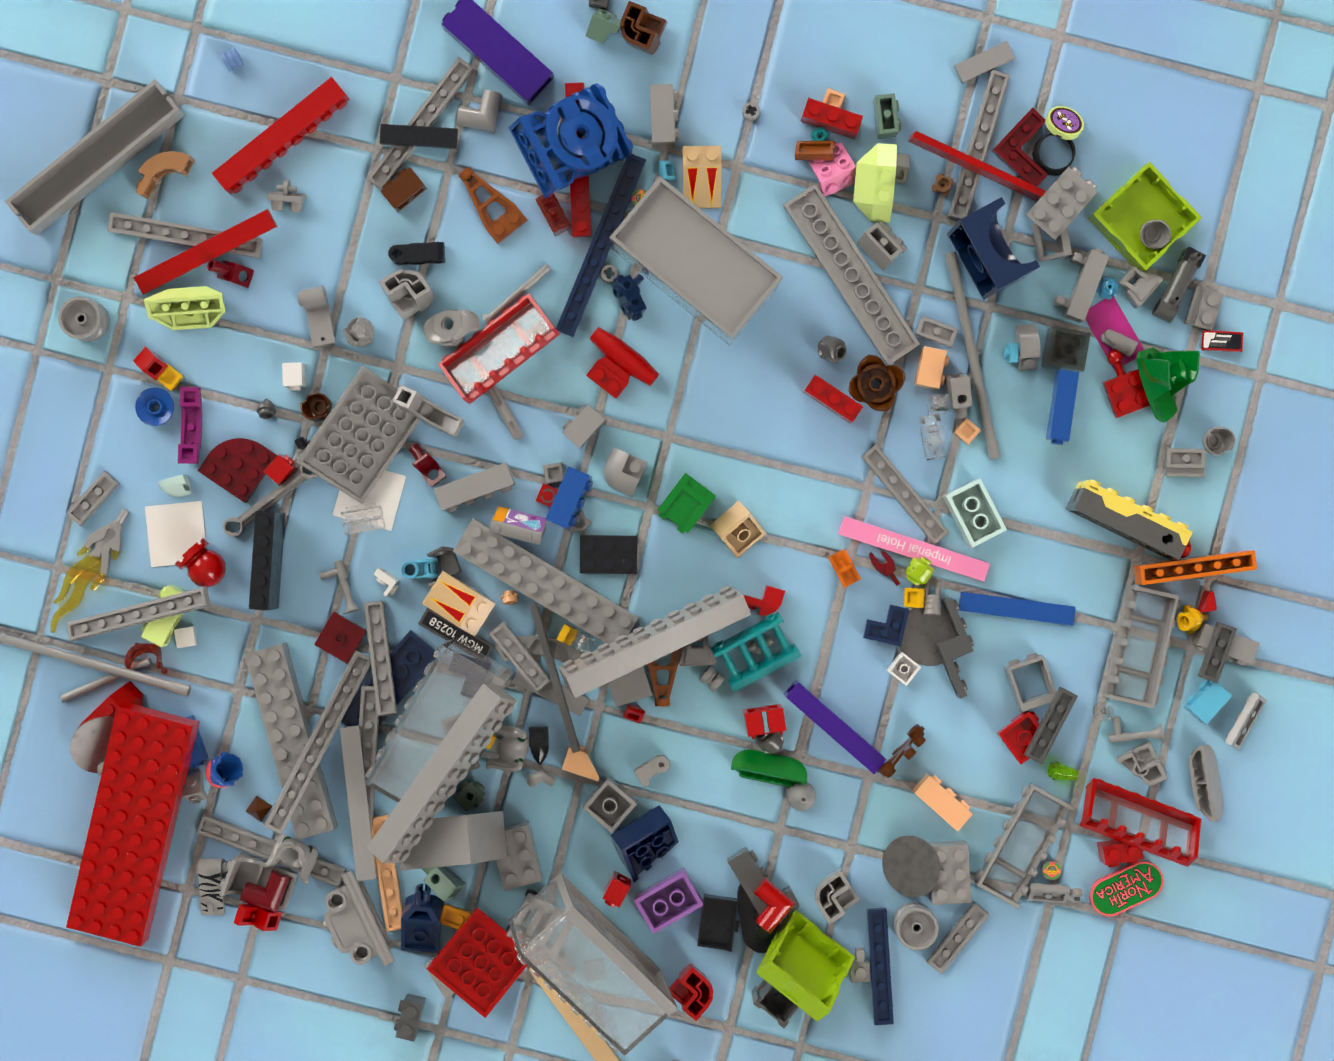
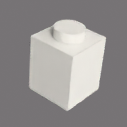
M302 362L282 363L283 386L289 388V391H300L301 387H306L305 364Z

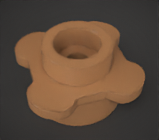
M938 174L935 184L932 185V191L948 196L950 194L949 189L954 184L953 179Z

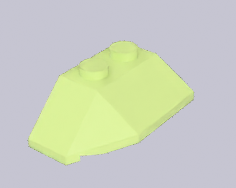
M877 143L856 163L853 202L873 222L882 221L890 223L896 176L897 144Z
M207 286L167 289L144 299L148 318L156 320L172 330L211 328L226 312L222 293Z

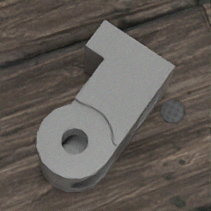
M657 755L635 768L634 772L645 788L650 785L649 779L658 773H664L669 769L670 762L665 755Z

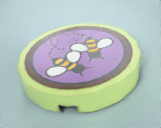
M1065 106L1052 108L1045 120L1048 130L1055 136L1057 134L1062 136L1061 139L1064 140L1078 138L1084 129L1082 117L1073 109Z

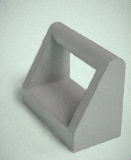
M1032 224L1038 262L1066 258L1072 255L1067 227L1057 237L1059 253L1045 256L1041 229L1037 224Z

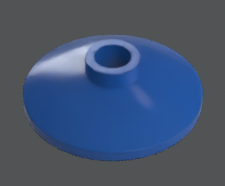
M148 388L137 397L135 403L136 414L147 425H162L173 415V399L167 391L161 388ZM155 404H159L160 406L159 410L155 411L154 409Z

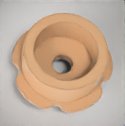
M507 590L503 592L504 595L500 596L503 604L510 605L518 602L519 594L515 593V590Z

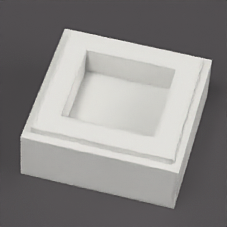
M195 626L174 629L177 648L198 645Z

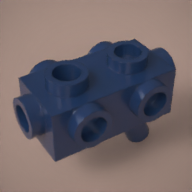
M638 274L634 279H632L631 275L625 277L620 275L613 279V294L619 299L623 314L627 316L628 320L632 319V321L642 318V314L647 309L638 287L644 280L641 274Z

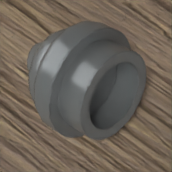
M268 399L262 401L257 407V413L262 419H272L277 412L276 406Z

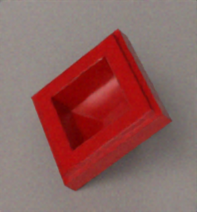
M638 704L627 705L623 717L640 724L645 711Z

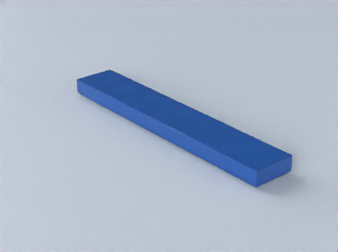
M960 592L959 611L1071 626L1074 623L1076 608L1074 606Z

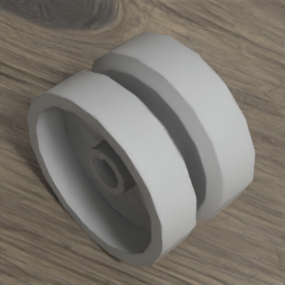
M85 297L70 298L62 305L58 316L59 325L65 334L85 342L96 341L104 336L110 321L108 312L101 304Z
M910 902L902 905L893 917L895 934L905 947L911 950H923L935 942L939 926L935 916L927 906L921 903Z

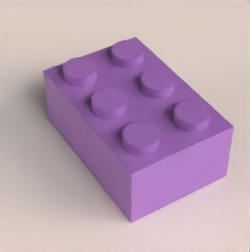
M684 867L634 896V902L653 934L704 905L702 897Z

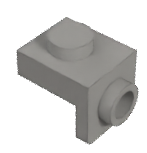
M201 771L187 774L183 797L189 803L196 804L208 799L207 794L204 792L203 773Z

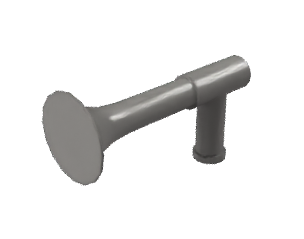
M342 560L334 562L335 569L319 573L322 581L338 575L346 602V610L343 615L362 609L358 608L352 599Z
M1120 716L1111 717L1114 734H1108L1109 743L1145 738L1160 739L1164 743V731L1161 723L1154 730L1122 733Z

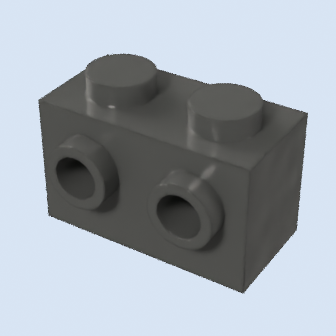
M407 994L405 999L400 1001L398 1012H401L400 1019H396L394 1030L397 1031L396 1038L415 1041L425 1005V997Z

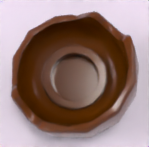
M318 392L307 395L305 401L300 404L301 414L306 419L314 422L323 421L332 410L331 400L325 394Z

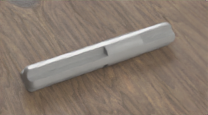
M480 374V375H479V378L481 379V381H483L484 378H483V376ZM494 385L487 392L514 440H518L523 437V433L497 386Z

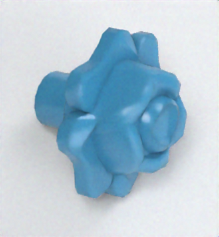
M1103 277L1100 280L1096 290L1100 298L1110 300L1112 296H1117L1119 285L1115 284L1116 280L1114 278Z

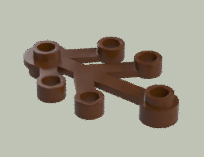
M916 724L908 731L907 735L909 738L879 768L878 772L883 777L890 778L896 772L894 767L903 755L909 760L916 754L911 744L914 743L917 747H920L926 741L923 737L925 734L923 726Z

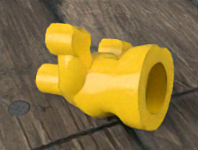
M1190 604L1184 605V612L1177 615L1178 628L1182 631H1187L1188 635L1194 634L1202 626L1203 621H1207L1209 617L1206 613L1201 614L1200 611L1193 608Z

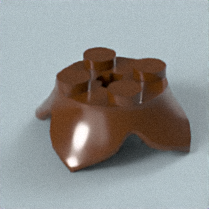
M867 355L860 361L857 374L849 382V394L856 401L866 403L876 411H887L894 404L895 393L904 385L905 373L895 365L884 364L883 360L878 356ZM873 379H876V382H880L878 389L871 386Z

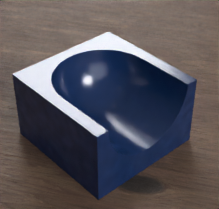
M1002 197L962 218L947 233L983 301L1024 279L1040 267L1037 260L1021 264L1009 249L997 221V212L1006 204Z

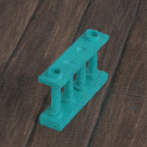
M779 612L769 614L761 622L725 641H718L711 648L715 658L721 655L731 673V677L727 680L733 692L802 657L795 644L789 645L779 626L780 623L784 622ZM771 628L782 647V650L776 654H772L762 635L763 632ZM754 637L765 656V659L759 663H755L745 644L746 641ZM737 646L748 665V668L742 672H738L728 653L729 650Z

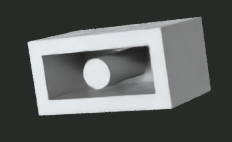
M589 404L586 407L582 405L575 413L577 417L573 421L569 420L562 427L564 429L562 433L579 449L606 421Z

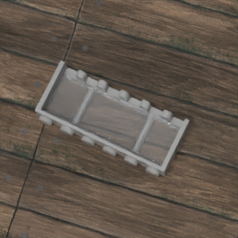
M1128 585L1103 697L1154 709L1159 699L1158 688L1163 681L1162 670L1167 663V648L1171 645V631L1176 624L1174 619L1175 613L1180 606L1178 595Z
M1031 782L1029 786L1026 785L1021 792L1023 797L1020 802H1016L1013 806L1011 818L1007 819L1003 824L1002 829L1004 831L1001 836L998 835L993 843L994 849L991 853H987L984 859V867L982 870L979 869L974 878L976 879L975 883L977 886L1016 908L1020 907L1018 901L1021 895L1026 894L1029 889L1027 885L1030 879L1036 877L1040 861L1046 859V851L1050 843L1054 844L1057 837L1055 834L1059 827L1065 825L1066 820L1064 818L1069 809L1072 811L1074 809L1072 805Z

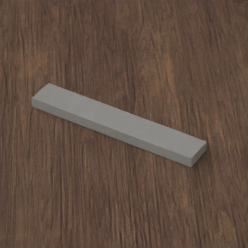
M876 444L861 456L934 545L950 533Z
M383 600L364 603L377 716L397 715Z

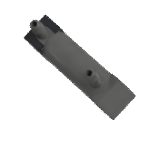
M1187 247L1182 251L1177 261L1179 263L1162 297L1156 303L1152 315L1168 323L1173 321L1179 310V304L1196 270L1201 267L1206 257L1205 254L1191 247Z

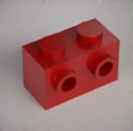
M1115 839L1097 842L1100 862L1106 866L1108 865V867H1117L1119 863L1124 862L1135 864L1138 863V860L1144 859L1143 850Z

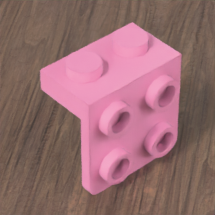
M842 143L835 144L833 160H808L819 180L820 189L824 197L855 184L856 165Z

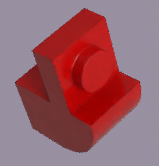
M766 585L762 599L744 595L748 608L755 610L756 607H759L757 614L767 616L779 609L785 590Z
M239 904L234 923L238 926L253 925L262 931H277L283 912L278 910L277 913L251 904Z

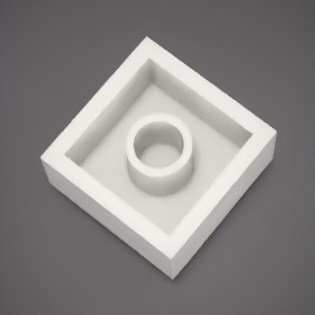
M900 652L886 671L907 686L921 666L903 652Z

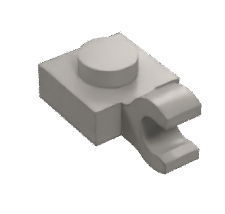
M855 948L856 961H853L850 968L851 983L870 982V962L864 961L865 954L863 948Z

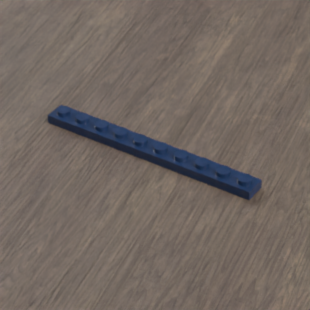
M632 153L626 157L556 329L560 333L574 338L613 242L609 237L621 224L645 166L646 159Z

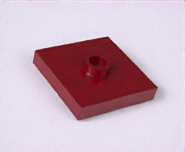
M334 611L314 645L348 664L367 630Z

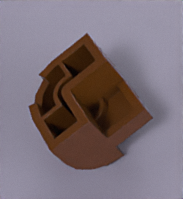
M629 1L620 22L621 34L627 44L653 55L661 43L660 38L666 27L667 20L650 14L647 7Z

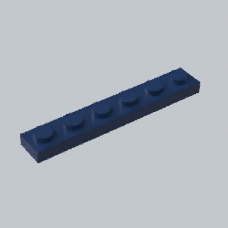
M871 908L867 909L873 1019L874 1025L894 1024L887 909Z

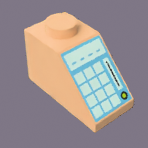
M579 745L581 750L573 753L571 746H569L562 770L599 781L600 774L589 752L584 750L585 747Z

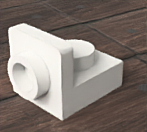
M382 567L377 568L373 574L377 577L376 580L384 586L389 585L383 595L385 597H388L390 594L393 596L399 588L397 584L400 580Z

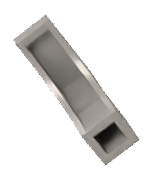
M400 385L392 400L400 410L416 416L425 425L455 438L465 422L462 418L430 402L417 391Z

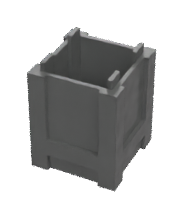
M764 979L751 991L753 1004L757 1008H762L783 1028L788 1025L789 1019L799 1008L782 993L775 994L774 987Z

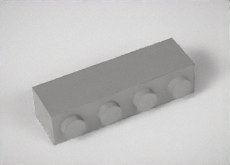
M505 462L434 488V492L441 511L447 510V513L458 510V505L465 503V506L476 503L475 499L483 497V500L494 496V492L501 490V493L512 490L511 486L516 484L509 465Z

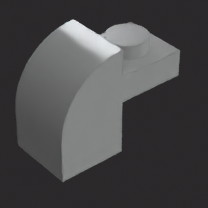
M1018 325L1015 331V343H1019L1017 369H1037L1041 347L1036 325Z

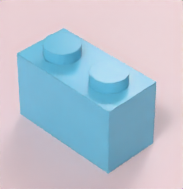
M1205 680L1200 684V690L1186 700L1187 704L1184 708L1201 723L1208 724L1232 695L1219 683Z

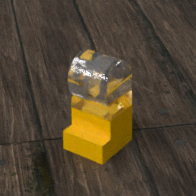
M566 623L556 639L584 653L591 651L596 641Z

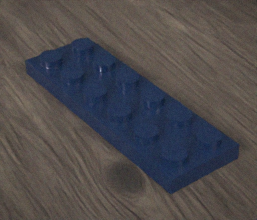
M412 630L406 634L390 653L396 706L440 655L439 652ZM373 675L363 686H374ZM361 689L353 697L341 720V723L346 727L359 725ZM388 716L380 717L379 726Z

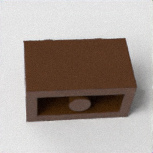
M411 167L402 169L397 174L398 177L393 181L386 182L380 191L397 212L401 211L427 189Z

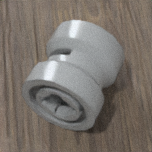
M709 666L699 680L703 684L706 683L709 689L714 692L726 677L718 674L713 666Z

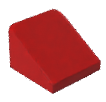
M1204 591L1197 610L1200 612L1216 610L1214 592Z

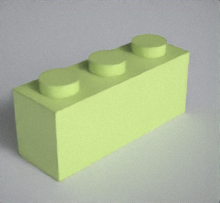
M167 585V587L161 590L159 597L163 598L186 591L175 585ZM183 614L145 623L142 627L143 633L141 637L160 647L167 646Z

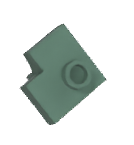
M599 8L592 15L586 37L604 44L610 33H618L621 30V20L616 19L617 15Z

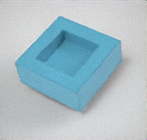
M1010 343L1005 347L1004 359H1007V364L1018 363L1019 343Z

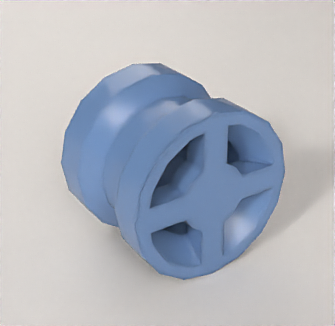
M235 47L228 53L223 52L220 54L230 72L234 70V67L244 65Z

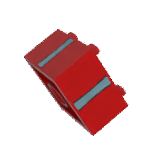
M781 704L743 709L748 737L752 736V739H755L756 735L775 732L783 735V731H787Z

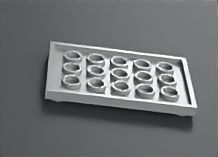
M362 365L297 459V462L363 504L420 420L416 416L400 410L392 402L398 391L397 388Z

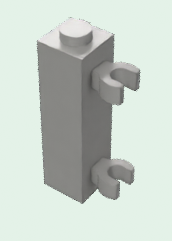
M1091 249L1086 253V256L1077 252L1072 254L1070 262L1082 266L1069 299L1058 295L1054 300V305L1065 308L1062 317L1078 323L1085 321L1110 257L1105 255L1103 250Z

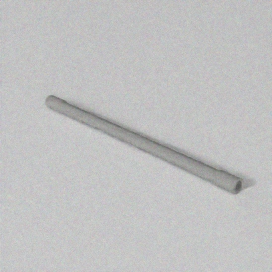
M950 252L945 254L952 281L982 418L989 460L1001 458L963 291L956 252Z
M0 632V644H7L169 690L188 697L191 692V685L169 681Z

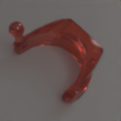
M135 643L128 650L125 656V668L131 669L132 663L137 656L143 653H153L156 655V668L161 669L162 674H167L168 670L163 667L160 646L156 644Z

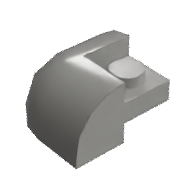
M613 447L604 467L605 481L614 490L633 498L648 462Z

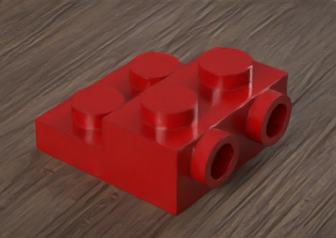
M1028 710L1019 714L1011 720L1010 724L997 732L1020 765L1030 759L1024 753L1039 726L1037 715L1033 711L1030 712Z

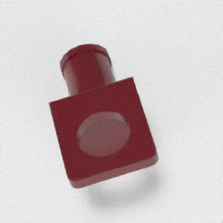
M210 259L207 264L209 271L218 273V279L249 288L254 270L225 260L219 262L215 259ZM245 271L247 273V278L245 281L241 282L239 279L240 272Z
M414 444L409 448V452L416 460L412 465L423 475L430 487L435 486L446 478L445 473L430 454H425L419 444ZM437 470L439 472L438 477L431 480L429 478L430 471Z

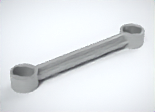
M301 465L300 471L239 517L227 519L223 525L225 533L232 537L242 535L245 531V526L255 519V511H266L305 480L315 479L318 475L306 474L305 467ZM231 521L240 523L241 528L239 532L231 533L229 531L228 525Z

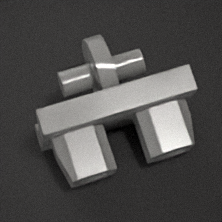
M285 180L283 185H277V190L283 192L272 191L271 194H267V200H271L272 210L275 211L284 210L285 201L290 202V212L299 213L302 211L303 202L306 201V194L290 193L297 192V186H291L290 180Z

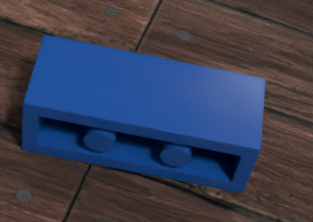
M568 466L546 520L568 530L574 527L578 519L576 514L584 506L586 491L589 492L593 485L592 477Z

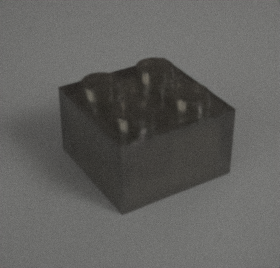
M1054 326L1048 328L1041 367L1083 372L1091 333Z

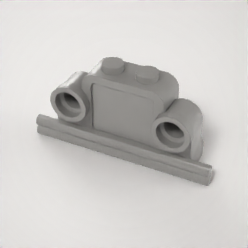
M352 870L342 874L341 877L345 884L331 891L325 899L326 907L329 910L324 916L323 924L327 931L330 930L334 947L338 948L342 953L350 952L351 960L359 965L367 963L378 955L384 966L394 962V957L390 951L393 944L363 881H357Z

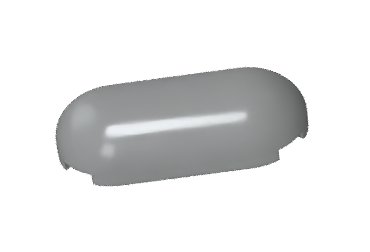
M1201 745L1192 752L1188 760L1195 805L1198 811H1201L1204 816L1209 818L1208 820L1217 822L1223 813V796L1216 756L1210 745Z

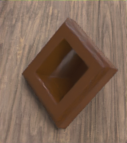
M256 796L245 812L262 822L272 808V805Z

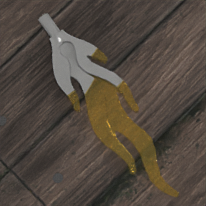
M123 508L116 520L91 533L81 550L77 553V556H82L96 543L94 550L73 565L67 572L60 594L53 603L62 601L74 582L75 587L68 601L54 613L50 626L51 633L55 632L60 618L81 603L85 589L91 579L98 574V577L90 587L91 591L95 590L105 579L110 567L111 550L112 559H118L122 547V529L124 527L122 524L130 513L128 510Z

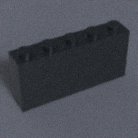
M255 511L249 609L273 610L279 608L285 513Z

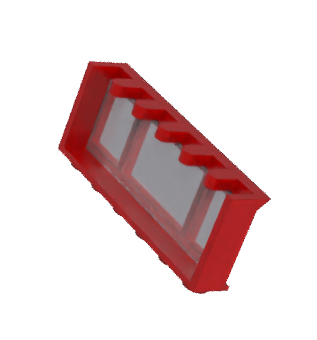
M528 293L520 297L512 307L506 308L498 318L491 320L481 331L475 332L471 339L460 344L453 353L443 357L438 365L461 398L470 405L554 340L560 333L535 299Z
M1093 778L1087 784L1083 815L1079 826L1186 867L1198 858L1201 818L1191 813L1180 811L1172 806L1159 803L1156 800L1146 798L1138 793L1130 792L1120 786L1109 784L1101 779Z

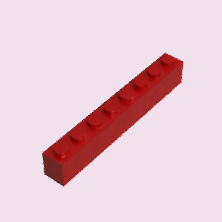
M330 77L213 171L212 175L230 195L238 193L247 181H253L258 176L257 173L262 169H268L273 164L272 161L277 157H283L288 152L287 149L292 145H298L303 140V136L314 132L318 124L329 120L332 117V113L337 109L344 108L350 99L336 81Z

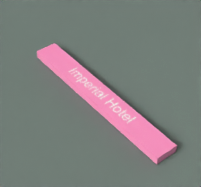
M846 516L843 517L838 532L839 535L912 559H921L924 556L932 561L931 565L983 582L990 563Z

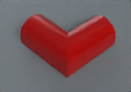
M765 878L753 894L767 904V907L757 917L756 922L771 934L795 905V902Z

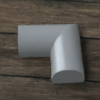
M484 90L480 109L459 106L457 126L495 133L503 97L502 94L492 90Z

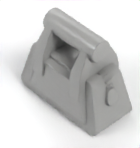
M1133 266L1119 282V285L1125 289L1126 297L1132 306L1137 309L1161 284L1163 279L1150 272H1142ZM1136 277L1138 280L1133 285L1129 282Z
M708 635L695 641L703 642V646L691 647V644H688L682 648L680 666L716 664L711 650L712 647L707 644Z

